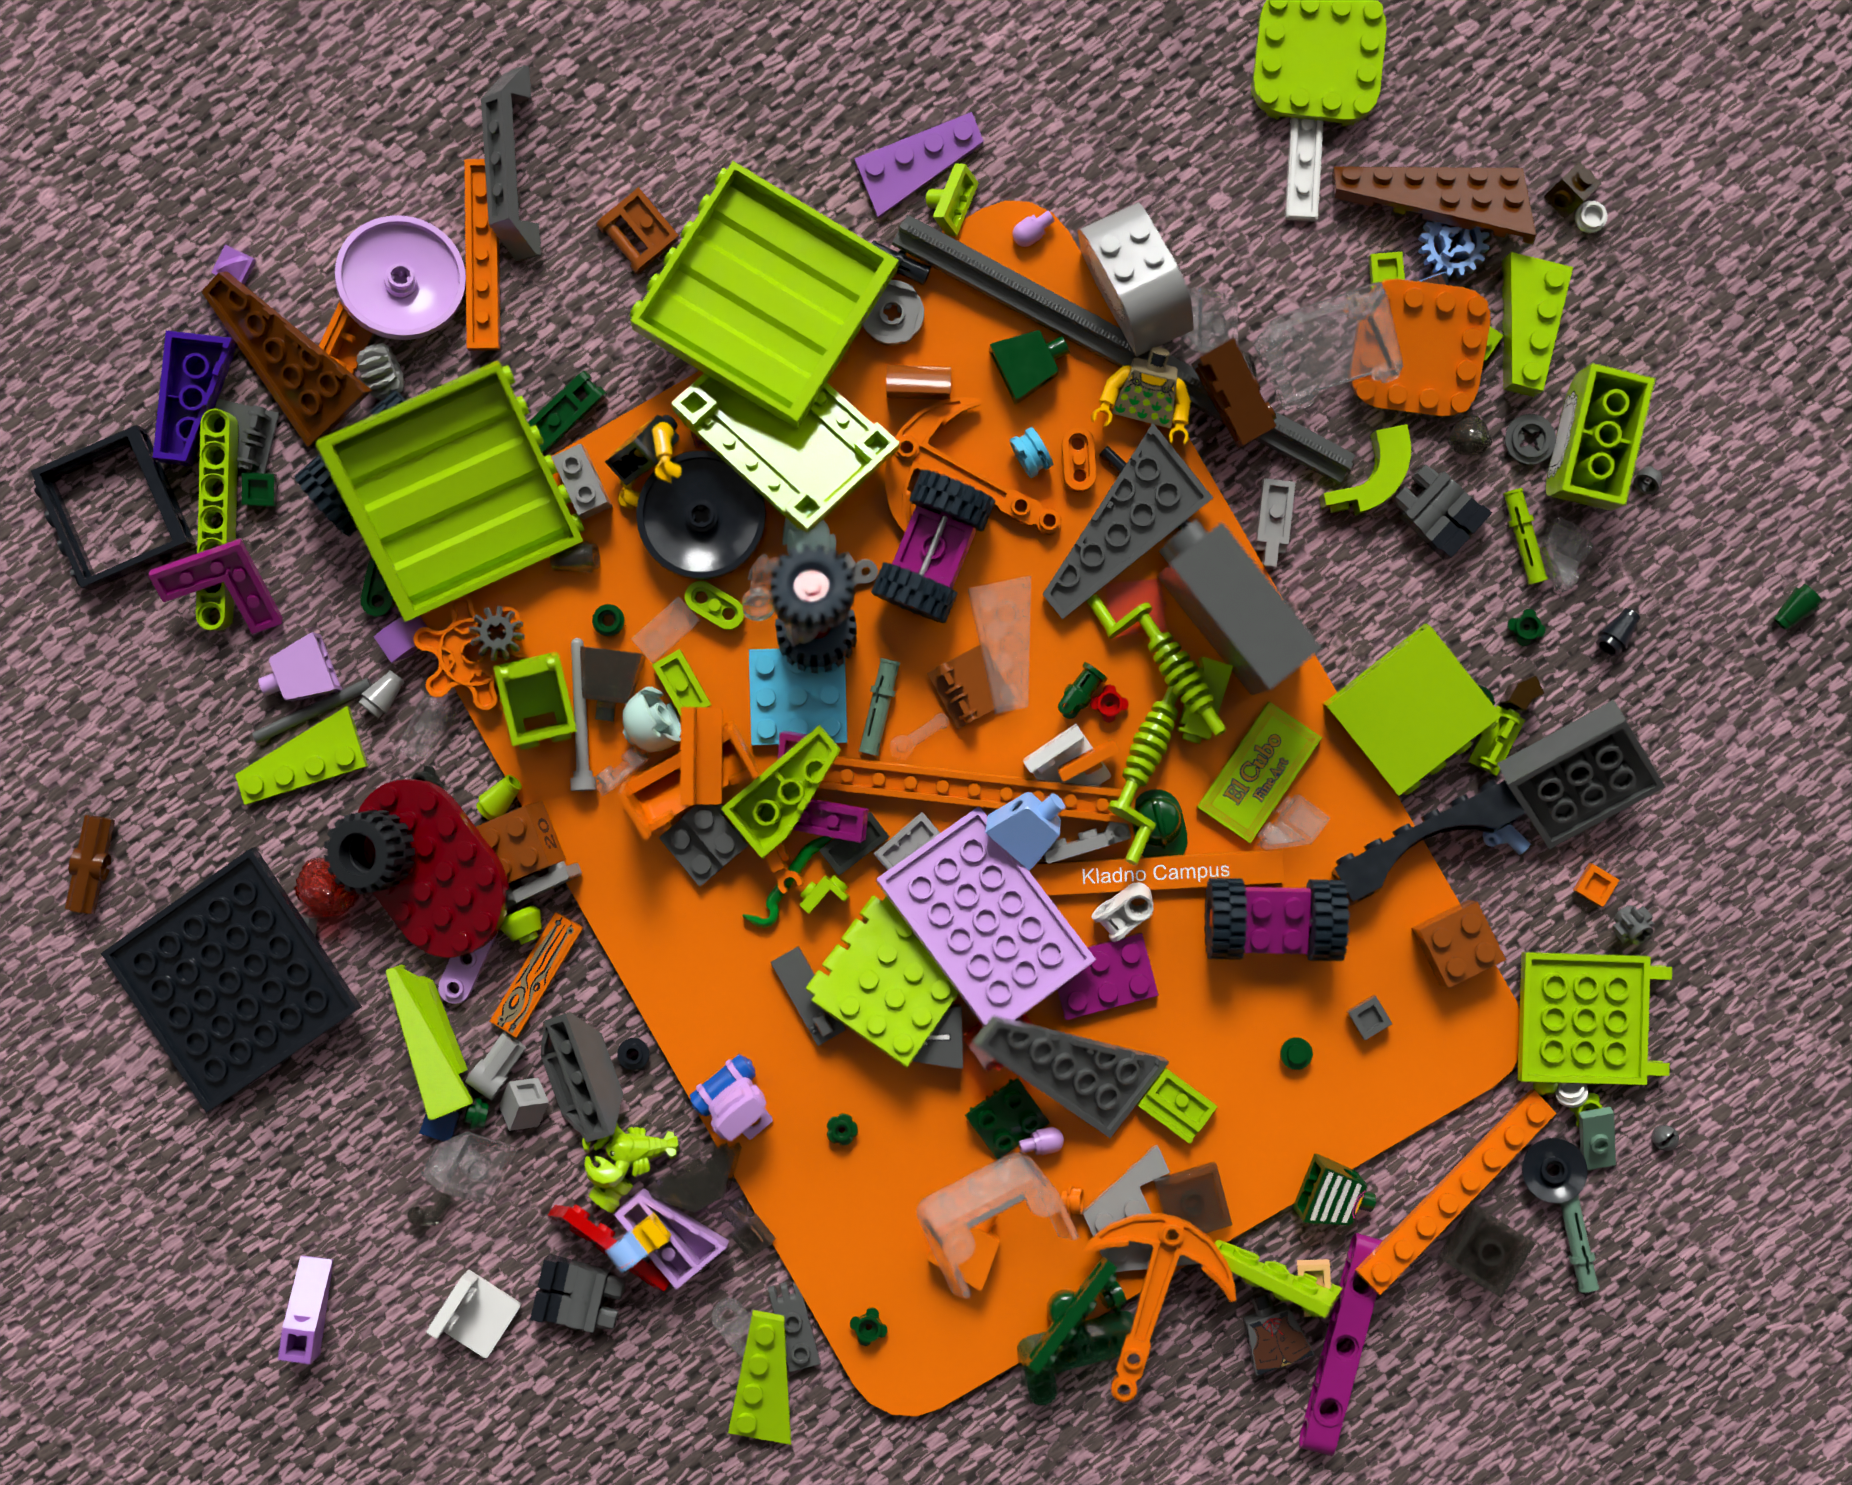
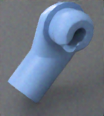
M1511 824L1494 833L1483 832V840L1486 845L1495 847L1498 844L1508 843L1519 855L1524 853L1531 845Z

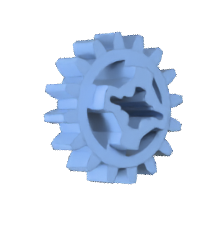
M1427 221L1423 226L1427 233H1422L1418 238L1425 245L1418 251L1420 254L1427 253L1428 257L1423 262L1424 265L1430 263L1435 265L1432 273L1436 274L1442 269L1444 272H1447V277L1449 278L1452 272L1455 271L1457 278H1461L1465 270L1471 274L1476 269L1475 264L1480 265L1485 260L1484 256L1480 253H1485L1489 250V245L1482 243V241L1489 237V233H1481V227L1477 226L1469 230L1460 227L1449 228L1443 223ZM1459 233L1460 235L1457 239L1458 241L1456 243V247L1453 248L1450 252H1448L1449 248L1451 247V239L1455 238V236ZM1469 233L1472 236L1473 242H1471ZM1434 243L1438 246L1439 255L1435 250ZM1459 258L1463 262L1452 263L1449 261L1450 259Z

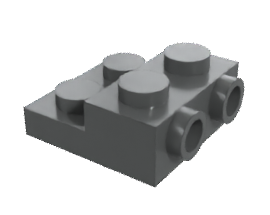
M722 803L719 805L697 804L659 837L699 886L706 883L749 846L740 831L726 818V814L721 809L724 806Z

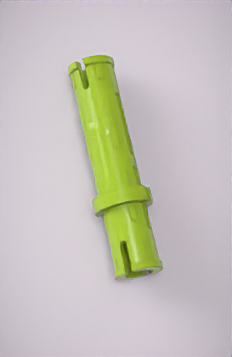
M1518 488L1503 493V496L1505 497L1511 521H1508L1509 527L1514 529L1528 585L1547 580L1548 576L1546 575L1540 548L1531 522L1534 521L1533 514H1529L1523 488Z

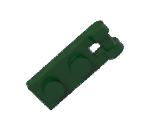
M586 370L579 373L528 422L530 427L536 425L544 443L538 446L543 455L607 396V392L601 386L597 387L591 381L592 377ZM580 390H583L588 395L582 402L575 396Z

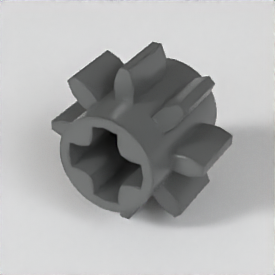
M1632 905L1626 906L1619 910L1614 917L1616 922L1613 924L1614 934L1623 944L1628 940L1635 945L1642 944L1653 934L1652 926L1655 925L1652 921L1653 916L1644 906L1639 910Z

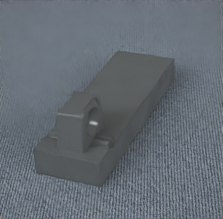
M799 946L771 961L774 970L818 1046L846 1030L844 1024L812 1003L811 999L814 996L805 987L815 973Z

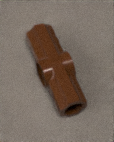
M85 815L78 847L73 850L69 860L68 871L72 877L65 909L78 913L95 914L101 884L109 874L107 865L111 864V855L108 851L115 820Z

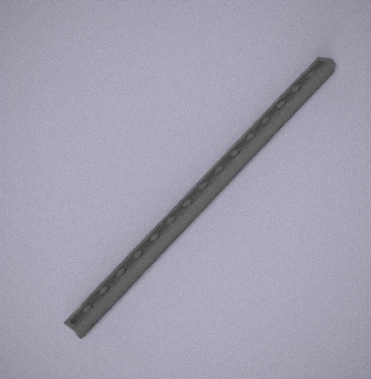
M908 214L901 223L899 231L892 242V245L920 259L924 263L1120 368L1125 365H1131L1134 358L1148 360L1150 351L1136 357L1122 330L1112 323ZM1169 355L1167 365L1178 369L1177 377L1185 382L1191 401L1190 405L1223 422L1193 367ZM1275 412L1277 417L1274 420L1276 427L1254 440L1339 485L1346 472L1351 469L1355 454Z

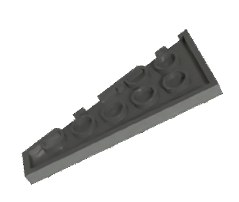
M1154 423L1150 426L1042 594L1062 619L1213 499L1212 495Z
M992 1016L973 1040V1043L978 1048L1109 1138L1112 1137L1169 1063L1161 1056L997 1016Z

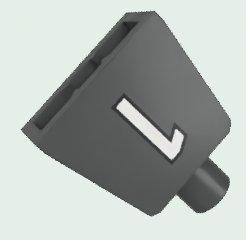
M961 1004L951 1005L913 1059L914 1062L963 1068Z

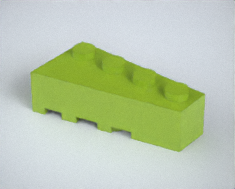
M1510 252L1502 260V300H1504L1503 390L1535 397L1544 391L1573 267Z

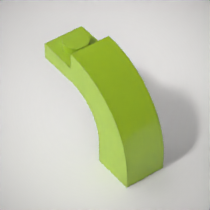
M1408 425L1373 432L1370 436L1375 463L1369 479L1364 484L1356 487L1323 493L1319 496L1321 509L1330 508L1331 513L1350 509L1349 504L1352 503L1354 515H1358L1375 508L1387 500L1401 485L1410 464L1411 441Z

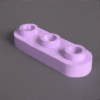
M496 936L481 949L470 953L473 958L471 964H465L462 960L463 956L450 957L438 986L439 994L446 1002L457 1004L465 1001L470 996ZM451 982H456L459 985V992L457 994L450 991L449 986Z

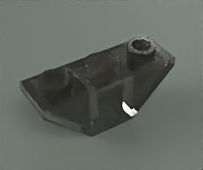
M727 1142L710 1151L711 1157L703 1161L700 1157H697L683 1165L684 1171L674 1175L673 1171H670L655 1180L657 1186L649 1192L652 1199L697 1212L723 1198L731 1188L742 1148L740 1143L737 1142L729 1147Z

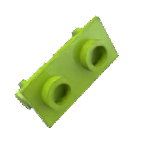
M1498 705L1495 708L1502 715L1496 720L1498 725L1489 733L1481 735L1468 760L1469 763L1494 776H1497L1500 771L1497 763L1506 759L1525 722V719L1521 718L1518 712L1511 709L1507 711Z

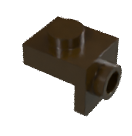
M1579 161L1544 195V198L1563 218H1567L1601 183Z

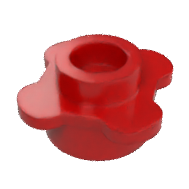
M1110 684L1106 685L1103 688V692L1098 697H1093L1090 702L1091 708L1098 710L1103 715V721L1107 723L1115 721L1116 715L1121 710H1126L1129 705L1128 700L1122 698L1116 692V687ZM1107 701H1112L1111 707L1106 705Z

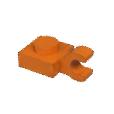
M783 843L779 844L765 856L772 872L777 878L778 888L783 894L788 893L785 882L790 877L795 879L798 887L803 885L801 875L788 869L786 861L790 857Z

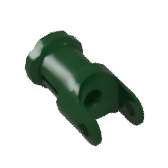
M1084 662L1082 665L1084 669L1074 683L1067 685L1064 696L1058 704L1059 711L1067 719L1075 718L1081 709L1087 707L1092 701L1090 698L1101 682L1105 683L1108 679L1103 673L1087 662Z

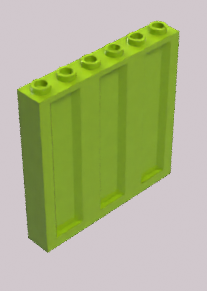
M732 161L728 169L723 168L719 172L714 183L716 188L712 194H706L701 200L697 209L699 214L694 222L688 221L683 228L680 236L682 240L678 247H672L668 251L663 262L665 267L660 275L654 274L646 288L648 293L642 302L638 300L634 304L629 314L633 331L798 429L897 272L899 260Z
M498 360L317 440L316 445L405 622L583 541L580 532L585 531L577 513L570 514L566 505L571 502L564 484L557 486L552 476L558 472L550 454L544 457L538 446L544 443L536 425L530 427L525 418V415L529 414L530 411L522 395L515 397L511 385L515 384L516 381L509 366L501 367Z

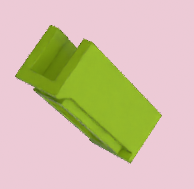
M1202 656L1198 659L1200 668L1198 667L1195 672L1200 671L1204 679L1200 684L1207 683L1209 687L1208 693L1204 696L1213 695L1215 702L1212 708L1218 716L1233 666ZM1194 703L1187 706L1184 705L1179 721L1183 726L1178 727L1176 731L1183 733L1182 739L1200 744L1202 739L1210 740L1212 730L1202 715H1193L1189 710Z

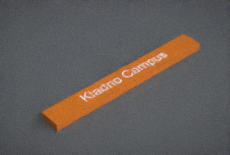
M1283 850L1140 857L1137 865L1128 863L1125 860L1126 858L1060 861L1053 863L1042 862L1036 863L1029 870L1047 895L1121 892L1128 885L1136 882L1147 885L1150 890L1207 887L1209 878H1242L1244 885L1285 883Z

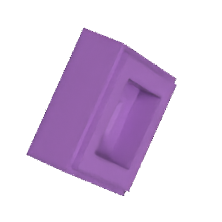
M225 245L211 273L216 276L219 272L228 271L245 285L256 260Z

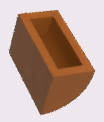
M887 365V398L950 399L951 367Z

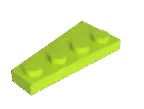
M350 706L342 708L235 774L244 805L368 767Z
M757 1310L752 1311L728 1429L729 1434L791 1445L784 1315Z

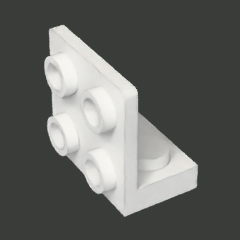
M1074 724L1025 757L1023 761L1036 779L1063 782L1058 773V766L1093 747L1079 726ZM1101 762L1103 767L1094 773L1086 775L1085 772H1082L1065 781V783L1099 786L1111 777V773L1104 763Z
M468 1270L460 1278L426 1333L437 1339L445 1332L483 1358H488L518 1312L521 1303L471 1270Z

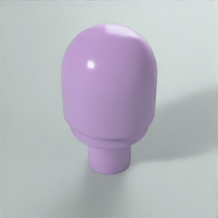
M1046 211L1038 218L1034 215L1026 217L1013 229L1012 235L1015 243L1022 247H1028L1043 238L1042 236L1046 234L1044 228L1055 221L1049 211Z
M1055 1127L1038 1129L1031 1133V1138L1020 1140L1019 1148L1021 1153L1035 1151L1036 1155L1055 1153L1062 1148L1064 1136Z

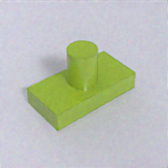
M954 164L945 188L929 189L926 194L927 206L936 209L933 218L948 236L958 235L979 184L966 164Z

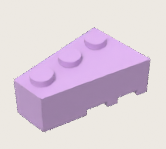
M645 1188L629 1199L614 1214L625 1229L629 1231L655 1212L670 1232L671 1237L669 1241L658 1249L656 1248L648 1256L676 1290L721 1253L729 1242L723 1236Z

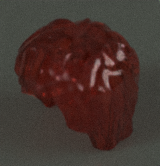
M312 858L303 865L302 871L299 872V877L296 878L295 895L310 912L317 916L325 918L344 914L351 907L355 906L359 895L356 894V891L349 892L344 890V885H338L334 881L336 878L335 874L330 875L327 870L330 867L329 861L325 862L324 858Z

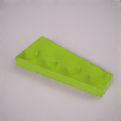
M1219 1239L1215 1242L1226 1258L1231 1272L1243 1277L1244 1282L1254 1287L1262 1286L1272 1291L1273 1296L1285 1302L1292 1301L1302 1306V1309L1312 1316H1323L1326 1318L1343 1289L1335 1284H1332L1330 1289L1316 1283L1317 1277L1304 1273L1303 1276L1292 1275L1286 1269V1265L1276 1261L1261 1263L1259 1262V1256L1253 1252Z

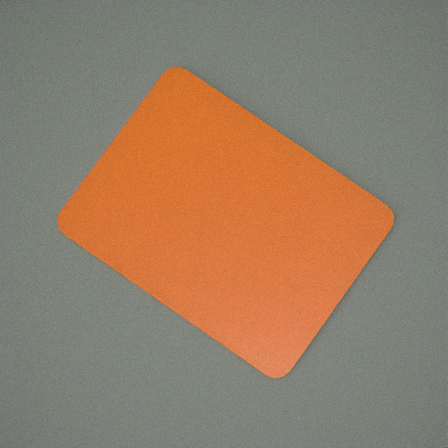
M1005 200L982 208L963 220L957 236H949L1119 327L1100 293L1080 249L1067 228L1052 212L1050 213L1055 221L1044 228L1046 234L1042 236L1043 238L1028 247L1016 244L1012 234L1014 227L1026 217L1034 215L1038 218L1048 211L1032 202ZM908 253L906 254V256H908V257H910V258H913V259H915V260H917V261H919V262H921V263H924V262L921 261L920 259H918V258H916V257H914V256H912V255H910V254H908ZM934 267L931 268L924 285L898 273L897 276L894 275L892 280L902 281L912 286L923 303L924 321L920 331L907 344L887 346L873 340L865 332L864 326H862L827 383L873 424L878 422L895 438L899 430L918 411L941 400L887 398V365L951 367L950 398H981V405L960 414L944 428L940 425L928 441L929 445L1003 487L1014 488L1041 502L1043 509H1055L1060 514L1062 523L1055 533L1045 535L1040 533L1035 525L1026 526L999 512L998 508L994 506L984 531H976L953 586L957 596L946 623L927 619L873 595L871 591L877 576L870 583H858L854 586V602L850 610H854L857 642L856 646L852 647V655L849 659L845 656L848 743H836L841 749L837 757L1036 779L1034 774L1030 773L1024 764L1023 759L1074 724H1077L1093 748L1110 738L1115 739L1121 752L1102 761L1111 773V777L1099 786L1123 789L1126 780L1122 774L1124 768H1128L1126 760L1128 756H1131L1129 750L1131 745L1134 744L1133 738L1135 733L1139 732L1138 729L1142 722H1146L1145 717L1148 712L1152 711L1151 707L1156 701L1163 700L1169 687L1164 681L1167 675H1161L1159 671L1161 664H1156L1153 659L1157 652L1150 653L1147 647L1150 643V638L1139 622L1116 637L1109 639L1105 628L1087 603V600L1062 619L1042 594L1120 475L1099 454L1109 446L1127 463L1152 424L1112 414L1110 424L1103 427L1106 421V415L1103 412H1098L1095 421L1092 422L1091 414L1101 406L1099 400L1108 378L1117 372L1120 367L1066 338L1064 339L1070 354L1055 360L1059 370L1058 375L1015 405L989 352L990 344L1038 330L1042 333L1046 343L1061 337V335ZM892 305L889 310L885 309L883 311V314L888 316L889 321H894L895 318L901 317V313L897 312L898 306ZM701 371L694 373L552 455L554 456L581 443L586 448L613 506L585 520L579 516L585 531L580 532L583 539L582 542L466 594L471 598L474 613L483 619H487L484 613V609L487 607L491 610L492 616L497 614L498 606L512 607L517 610L523 627L513 632L525 635L524 640H512L520 647L517 653L526 654L529 658L552 652L559 654L573 716L571 642L575 638L583 640L589 770L593 771V777H596L597 790L571 791L570 778H573V771H576L575 732H571V738L567 740L552 742L551 737L538 740L539 746L520 750L519 745L512 746L497 680L494 683L497 703L490 710H481L475 706L472 692L468 687L457 685L454 688L504 776L512 775L521 783L522 788L518 791L516 797L522 807L543 801L566 858V866L578 863L582 871L581 876L566 882L689 1099L691 1100L689 1095L696 1090V1086L700 1083H705L726 1065L725 1062L727 1060H732L738 1054H741L752 1061L756 1070V1076L753 1078L752 1083L764 1094L766 1100L765 1109L772 1116L773 1121L752 1139H748L741 1133L732 1141H729L728 1139H722L714 1131L711 1125V1114L707 1117L701 1114L699 1116L851 1382L871 1405L887 1413L902 1416H920L941 1409L1026 1359L1052 1323L1047 1314V1303L1050 1297L1055 1292L1063 1289L1076 1292L1102 1258L1099 1250L1085 1255L1082 1251L1093 1237L1084 1215L1073 1214V1217L1070 1218L1067 1214L1068 1211H1062V1192L1068 1191L1070 1185H1073L1074 1188L1083 1189L1085 1209L1111 1184H1114L1127 1172V1169L1135 1162L1137 1163L1152 1146L1157 1144L1170 1173L1140 1186L1151 1213L1176 1216L1193 1224L1208 1235L1214 1243L1218 1239L1228 1242L1295 1203L1314 1153L1354 1169L1490 1090L1513 1070L1518 1060L1520 1009L1516 998L1497 966L1495 965L1450 988L1439 985L1412 930V927L1460 904L1424 840L1408 849L1393 864L1379 892L1352 906H1348V946H1346L1347 953L1344 955L1345 959L1342 961H1310L1307 959L1308 956L1306 954L1244 953L1242 960L1208 959L1204 931L1207 887L1150 890L1154 909L1152 915L1133 928L1126 936L1138 933L1143 934L1159 996L1065 1020L1059 994L1056 990L1015 1020L1164 1057L1169 1062L1166 1066L1167 1069L1218 1106L1200 1132L1195 1135L1191 1144L1140 1108L1138 1103L1112 1137H1107L978 1048L973 1043V1040L984 1026L960 994L952 1005L961 1004L963 1068H952L914 1061L911 1062L908 1068H905L847 1026H845V1031L818 1046L774 970L771 961L799 946L814 973L816 974L820 970L829 976L831 972L822 966L826 958L837 944L848 950L849 946L842 942L841 938L855 919H859L865 924L868 922L859 913L873 895L881 901L886 897L876 883V879L888 870L874 853L921 812L942 833L978 806L818 788L811 799L866 808L868 813L871 811L890 837L839 876L820 851L815 853L800 873L803 885L798 887L796 881L793 882L788 889V893L778 903L779 916L777 921L772 926L766 928L756 927L742 916L743 914H749L765 919L768 918L770 910L766 907V899L778 883L766 858H761L750 844L706 883L699 886L659 839L667 830L658 835H655L652 831L650 837L645 840L641 836L618 796L621 784L633 775L680 750L681 741L667 750L648 752L636 745H632L627 741L623 733V710L628 701L645 687H654L664 694L660 699L665 705L671 702L675 707L652 664L679 649L682 651L712 704L710 707L722 708L723 725L730 721L735 722L759 767L760 775L778 760L779 745H751L749 649H780L775 627L778 617L774 612L771 602L769 577L772 578L771 570L773 566L779 567L778 559L783 554L789 556L787 544L783 545V529L786 517L763 497L766 510L763 537L756 551L745 564L732 573L715 579L696 580L681 577L662 567L650 555L639 534L637 507L634 506V509H630L619 504L618 495L623 485L619 484V477L605 463L635 431L656 415H669L677 422L678 427L675 432L679 435V440L672 447V457L691 451L714 452L707 445L699 446L697 435L682 422L671 405V402L704 374ZM1172 423L1171 429L1155 425L1170 443L1169 434L1175 428V424ZM1033 427L1038 433L1054 464L1047 470L1044 468L1040 469L1038 475L1030 478L1024 471L1009 442V439L1014 436H1023L1025 430ZM1073 427L1086 428L1094 437L1096 479L1092 487L1084 492H1075L1069 489L1064 482L1062 440L1065 433ZM1181 432L1174 433L1171 446L1213 497L1212 500L1190 516L1188 520L1191 523L1197 520L1207 533L1223 522L1277 590L1190 438L1188 437V441L1184 445V434ZM1075 439L1072 441L1074 449L1080 450L1083 448L1084 445L1081 440ZM905 442L901 445V450L903 453L908 454L912 452L913 446ZM886 462L823 519L829 527L830 534H835V551H837V556L841 553L849 552L856 563L862 559H869L876 564L878 574L883 562L893 563L905 534L894 520L888 507L884 486ZM658 463L635 479V484L632 485L631 490L641 493L642 487L656 469ZM914 470L907 488V491H911L910 497L921 471ZM1076 471L1074 479L1078 482L1084 481L1085 474L1082 471ZM559 472L552 475L557 486L564 484ZM1021 500L1017 501L1015 509L1018 512H1024L1026 510V503ZM572 501L566 504L571 515L577 513ZM910 501V517H912V514H913L914 509H915V507H916V505L912 504L911 501ZM1046 515L1043 518L1046 526L1051 527L1054 525L1055 520L1051 515ZM1178 528L1174 529L1095 593L1099 596L1116 623L1139 605L1149 602L1153 608L1149 615L1161 632H1169L1173 636V640L1170 643L1177 641L1182 646L1179 652L1186 651L1190 655L1188 661L1194 660L1199 668L1198 659L1202 656L1225 663L1157 578V575L1168 565L1158 551L1181 532ZM864 567L861 570L862 575H868L870 572L868 567ZM696 581L710 583L742 604L745 610L743 623L733 630L720 628L687 606L685 602L686 589ZM700 592L696 596V600L700 604L705 603L708 599L705 592ZM449 602L420 615L427 627L437 631L445 630L452 621ZM602 605H615L624 614V627L614 636L601 635L593 626V614ZM731 608L726 609L723 613L726 620L733 619L735 611ZM607 615L603 620L605 626H612L615 621L613 615ZM984 643L1014 699L957 729L927 673ZM467 645L464 650L465 658L474 662L479 660L481 656L478 652L481 647L479 645ZM590 651L608 658V665L589 657ZM614 652H616V657H615V665H614V673H613V681H612L611 695L622 696V697H624L625 699H623V698H621V697H615V696L597 695L598 693H600V694H608V695H609V692H610V684H611V676H612V668H613V660H614ZM591 653V656L607 663L606 659ZM1315 654L1272 689L1254 695L1247 691L1231 671L1218 713L1219 719L1227 730L1219 736H1215L1212 732L1210 740L1202 739L1200 744L1182 739L1183 733L1176 731L1178 727L1183 726V724L1179 723L1184 704L1181 701L1183 695L1178 696L1174 705L1178 715L1176 720H1173L1175 725L1173 731L1170 732L1171 739L1167 744L1168 749L1164 755H1161L1162 760L1159 765L1155 766L1156 770L1153 775L1148 776L1149 781L1146 786H1140L1136 791V799L1148 790L1161 789L1171 793L1178 800L1187 830L1188 844L1183 855L1283 850L1285 883L1244 885V887L1306 888L1308 880H1335L1332 871L1334 867L1338 866L1335 862L1336 860L1349 853H1353L1355 857L1366 851L1364 846L1376 839L1381 838L1385 842L1395 837L1392 832L1410 823L1411 827L1415 826L1392 787L1336 717L1324 705V702L1336 694L1337 691ZM640 657V663L619 667L620 660ZM638 658L622 661L621 665L638 662ZM880 658L900 662L893 689L896 691L895 697L891 698L878 752L879 755L876 756L859 752L858 750L861 745L873 692H870L871 685L875 686ZM1084 662L1089 663L1108 678L1105 683L1101 682L1090 697L1091 699L1098 697L1103 692V688L1110 684L1114 685L1116 692L1129 702L1128 708L1124 711L1121 710L1116 715L1115 721L1111 723L1103 721V715L1098 710L1092 709L1090 704L1081 709L1073 719L1065 718L1058 709V704L1064 696L1065 688L1068 684H1073L1084 669L1082 667ZM627 672H628L629 674L633 673L632 676H633L635 679H632V678H631L630 681H629L628 678H624V677L628 676V674H627ZM618 680H619L620 682H623V681H624L623 685H624L625 687H622L621 690H620L619 686H616V685L619 684V683H618ZM1107 701L1106 705L1111 707L1112 701ZM1267 702H1271L1321 736L1322 739L1252 842L1248 843L1198 809L1197 805ZM600 707L614 709L612 722L599 720ZM554 712L523 719L525 730L557 723ZM738 783L734 785L729 784L722 788V804L726 805L749 784L743 787H739ZM697 804L676 814L670 820L672 826ZM981 807L987 816L997 810L996 808ZM1059 816L1061 826L1060 835L1057 839L1066 838L1067 843L1079 839L1078 833L1095 828L1097 833H1101L1106 829L1110 821ZM1127 823L1131 839L1056 862L1126 858L1135 838L1133 824ZM792 830L788 838L782 842L790 857L786 861L788 867L806 844L822 837V835ZM1044 856L1037 863L1045 862ZM825 875L830 879L835 875L849 887L845 892L850 896L845 902L833 891L829 890L810 913H807L799 906L804 900L799 896L811 881L817 885ZM1119 892L1048 895L1086 947L1111 941L1108 937L1109 932L1100 922H1095L1092 919V914L1098 906L1113 898ZM1136 898L1130 903L1137 906L1142 905L1146 900ZM1375 995L1391 1020L1392 1025L1364 1040L1346 1011ZM1289 1038H1302L1312 1047V1060L1303 1069H1291L1281 1060V1046ZM1019 1078L1027 1092L1049 1120L1050 1124L1044 1128L1055 1127L1059 1129L1064 1136V1144L1059 1151L1046 1155H1036L1035 1151L1021 1153L1018 1145L998 1160L965 1117V1114L970 1112L969 1108L971 1106L975 1107L983 1100L985 1101V1096L991 1097L994 1095V1090L998 1092L1000 1088L1009 1083V1079L1015 1080ZM839 1114L850 1115L853 1122H856L858 1126L857 1135L853 1137V1141L845 1146H841L839 1143H832L827 1137V1123L829 1119L833 1116L837 1117ZM761 1117L758 1118L752 1125H750V1127L757 1125L760 1122ZM844 1127L839 1128V1132L843 1133L845 1131ZM981 1206H984L998 1215L990 1231L999 1236L1000 1243L982 1291H979L928 1261V1253L960 1214L973 1221ZM1170 1229L1166 1232V1237L1174 1240L1178 1237V1232L1175 1229ZM1187 1265L1176 1266L1174 1273ZM1147 1269L1114 1273L1117 1275L1116 1281L1121 1286L1126 1301L1141 1292ZM1099 1294L1094 1299L1097 1301L1095 1308L1080 1327L1111 1310V1308L1106 1309ZM868 1308H876L879 1311L878 1317L880 1321L888 1328L885 1337H879L871 1342L870 1345L863 1346L858 1341L859 1338L856 1330L850 1327V1320L854 1316L860 1317L865 1314ZM871 1324L866 1325V1329L870 1330L872 1328Z

